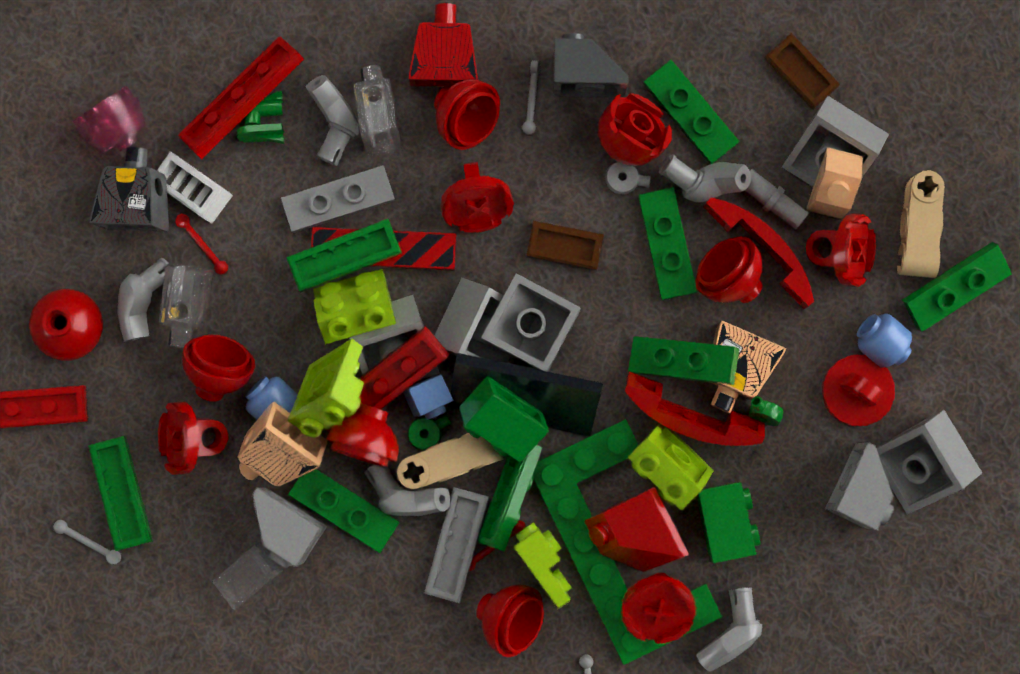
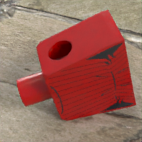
M449 3L436 4L435 23H419L409 71L410 86L446 87L460 81L478 79L471 27L467 23H456V5Z

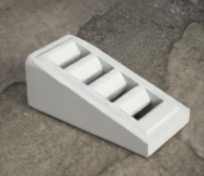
M170 151L157 171L165 174L167 180L177 165L182 169L171 185L166 184L167 193L212 224L233 195ZM191 174L193 177L182 193L178 192L179 187L187 176ZM200 183H204L205 186L200 191L196 199L192 202L189 198L198 188Z

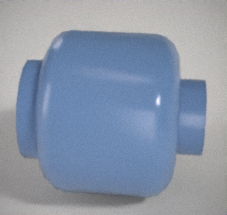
M890 314L871 315L861 324L857 331L859 350L881 368L890 367L893 364L900 365L911 354V332Z
M264 376L245 395L248 399L246 410L257 421L274 401L291 413L298 394L280 377L268 379Z

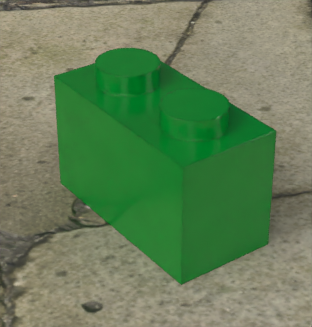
M489 376L479 384L459 407L463 419V427L471 436L477 439L480 437L491 443L492 447L504 457L510 455L519 462L549 432L543 412Z
M735 482L702 489L696 498L709 561L711 563H718L757 555L755 546L760 545V536L757 525H750L747 510L753 509L749 488L743 489L742 482Z

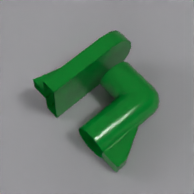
M276 91L265 97L245 117V126L237 129V139L239 141H270L284 144L285 138L283 133L285 132L282 123L261 125V117L284 115L282 113V91Z

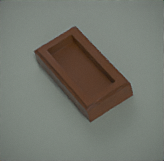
M792 33L764 58L812 110L840 86L839 82Z
M533 221L526 257L597 271L604 234Z

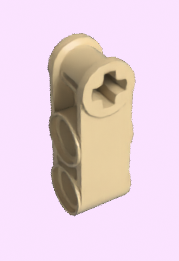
M931 170L922 171L910 178L905 187L904 208L901 215V224L903 225H900L901 244L898 255H902L901 266H897L898 275L936 278L939 271V246L943 229L942 209L945 187L942 177ZM924 181L926 187L932 190V192L925 196L924 191L917 187V185Z
M467 433L462 435L461 438L447 440L431 446L423 452L403 459L398 465L397 476L400 483L406 488L418 489L470 472L469 470L471 469L476 470L501 461L504 457L484 438L480 437L477 439ZM414 462L416 467L423 466L424 473L419 475L420 481L418 483H414L411 478L405 479L404 473L409 470V463Z

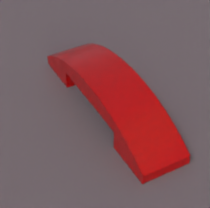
M712 197L705 203L703 208L727 232L739 223L788 273L779 285L803 309L809 307L814 302L812 289L802 265L778 233L760 218L735 204Z
M629 371L624 391L642 411L663 426L684 436L712 444L746 446L763 443L765 423L735 411H731L726 422L691 410L663 399V384Z

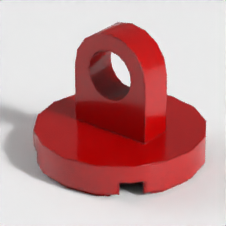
M478 162L463 164L465 179L449 186L441 197L442 216L446 224L451 227L452 224L459 226L460 231L473 233L494 229L502 224L501 219L506 215L509 218L513 212L514 201L509 186L502 180L490 176H480Z
M851 213L844 217L838 230H818L812 233L806 243V254L809 260L819 266L834 267L836 277L842 285L851 287L863 285L867 280L863 276L865 272H870L871 268H873L876 254V235L874 229L868 228V224L871 222L869 217L864 214ZM824 238L830 240L832 244L831 254L826 258L820 255L818 249L820 241Z
M850 355L836 361L827 370L822 382L824 404L827 411L837 421L849 426H868L880 421L890 411L895 399V383L890 371L886 367H879L866 355Z
M172 402L165 406L168 413H162L159 420L158 447L161 456H167L169 463L164 464V467L170 474H190L195 468L198 457L213 456L224 450L228 442V431L224 424L210 418H196L192 407L187 402ZM212 427L216 433L215 440L211 445L205 447L201 439L202 434L207 428Z
M664 572L656 573L648 578L637 581L628 588L622 599V620L627 631L637 639L645 642L646 639L655 640V643H668L679 639L690 630L693 625V619L696 616V604L691 590L681 581L669 577Z

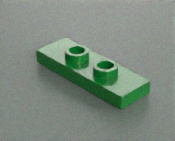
M669 60L643 81V85L709 164L718 161L740 142L672 60Z
M674 187L639 194V204L661 301L697 293Z
M385 219L286 257L297 288L301 293L400 255L402 252L389 219Z
M991 242L908 295L902 301L916 328L923 332L1012 275V272L999 245Z
M634 336L628 372L734 385L739 348L735 346Z
M126 436L88 445L115 551L153 542Z
M536 445L521 462L508 455L477 543L505 551L513 527L520 519V508L525 494L533 483V472L542 447Z
M318 469L300 476L288 494L379 553L382 552L400 523Z

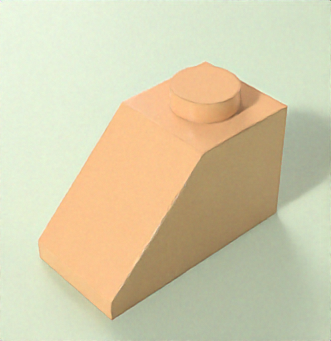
M827 147L806 210L842 219L851 210L860 186L863 156Z

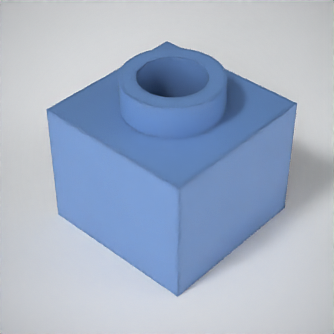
M442 374L432 376L403 392L413 416L425 415L426 420L446 412L444 405L453 401Z

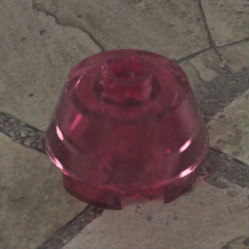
M127 86L118 91L122 98L116 92L85 112L83 116L86 121L81 116L72 121L80 133L77 136L101 154L106 153L115 146L119 152L137 141L134 134L146 126L139 97H134Z

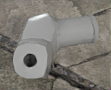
M321 75L306 85V89L325 116L326 121L329 123L328 127H330L327 137L316 156L327 163L337 166L349 139L358 136L360 126L354 112L342 94L325 75Z
M673 154L663 161L658 171L659 174L664 175L682 188L685 199L694 202L708 201L711 197L716 198L723 194L744 191L751 182V173L745 164L717 162L694 171Z
M164 258L158 259L156 263L139 275L130 273L120 285L117 315L124 342L149 336L146 312L151 303L152 292L164 284L165 271L161 274L158 273L169 264ZM170 267L166 270L167 278H165V282L169 280L168 278L171 274L172 277H175V272L173 269L170 271Z
M372 465L364 472L380 498L378 507L387 515L423 516L446 511L450 506V494L446 488L404 489V487H399L388 467Z
M752 588L729 590L733 623L730 624L731 627L727 628L725 632L696 654L699 662L707 671L712 672L733 660L752 646L761 636L763 624H760L759 620L755 618Z

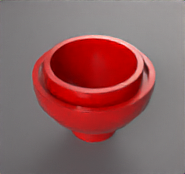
M478 79L464 80L452 86L442 88L434 100L436 124L440 136L446 143L458 150L473 148L484 141L491 134L498 121L500 97L497 90L487 82Z
M741 236L723 240L711 248L703 257L696 275L698 291L713 302L731 303L739 300L742 303H748L754 300L760 294L763 287L760 281L763 268L762 256L756 244L751 239Z
M59 289L46 294L36 303L30 315L29 329L35 345L41 352L53 359L71 361L84 357L98 344L103 331V318L98 305L85 293L74 289ZM59 316H64L67 321L66 326L58 330L55 327V320Z
M204 335L194 338L186 343L182 352V366L187 378L196 386V394L207 401H219L224 397V394L239 390L249 382L255 370V360L250 352L236 340L221 335Z
M360 404L358 414L345 417L341 424L332 426L326 438V441L332 443V451L367 463L387 467L389 461L397 462L399 446L397 438L392 429L386 424L389 413L375 407Z
M516 584L505 587L495 594H485L478 603L476 615L482 621L483 634L490 648L504 657H514L526 650L536 639L543 623L544 607L538 590L527 585Z

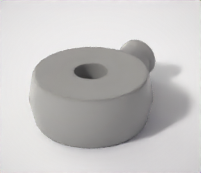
M618 161L610 165L605 174L608 188L617 194H628L637 185L648 188L651 178L650 176L639 175L635 166H627ZM620 174H624L626 176V180L621 181L619 180L618 176Z

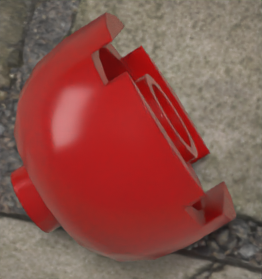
M629 93L627 97H620L621 94L616 95L599 119L598 137L602 147L611 158L627 166L637 167L652 162L663 153L672 141L670 124L665 128L664 123L660 119L664 115L663 112L649 99L634 93Z

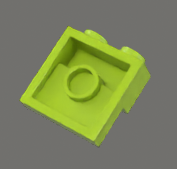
M383 269L364 272L358 276L338 282H330L313 289L317 322L325 344L396 324Z
M350 339L309 365L287 420L300 429L304 435L313 438L319 437L323 429L327 430L333 425L341 424L345 416H352L359 408L361 403L359 396L364 383L354 375L360 367L358 359L363 346Z
M660 423L628 457L632 461V467L635 472L644 479L649 478L659 488L660 496L668 504H675L680 510L702 491L714 472L673 430Z
M533 522L516 534L519 542L514 545V548L556 606L560 608L571 600L567 591L572 587L558 568L552 572L550 567L560 561L557 552L562 548L549 530L542 534Z

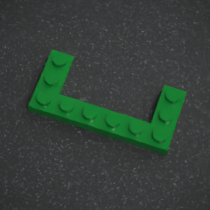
M626 419L538 461L533 472V479L623 665L668 643H655V640L646 639L645 642L637 639L627 631L622 620V599L628 589L614 560L600 554L597 546L589 536V530L584 521L591 518L592 515L577 483L628 459L629 455L638 446ZM706 583L691 590L696 604V616L693 619L692 627L683 636L722 618Z

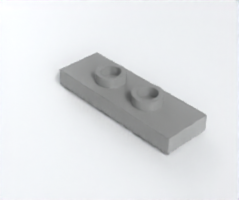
M382 165L281 197L291 232L295 233L393 202L395 198L385 167Z
M453 487L450 506L445 515L424 594L456 603L461 602L487 508L488 496Z

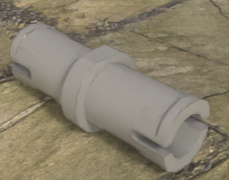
M751 169V182L745 191L764 205L762 209L766 212L772 211L796 230L809 212L784 194L785 189L781 186L776 188Z

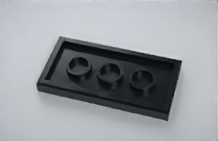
M457 353L451 387L453 401L449 403V407L460 409V405L489 376L543 412L548 428L591 436L603 383Z

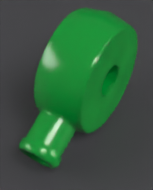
M755 396L751 400L749 416L765 423V425L778 426L783 419V409L775 403L763 400L760 396Z
M446 414L436 421L432 418L426 420L425 417L417 418L408 428V440L415 449L425 451L427 448L439 444L442 437L441 430L451 425V422ZM422 430L429 432L427 438L421 437L420 433Z

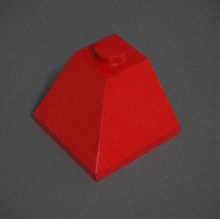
M655 487L619 502L584 521L589 530V536L597 546L600 554L642 572L688 555Z

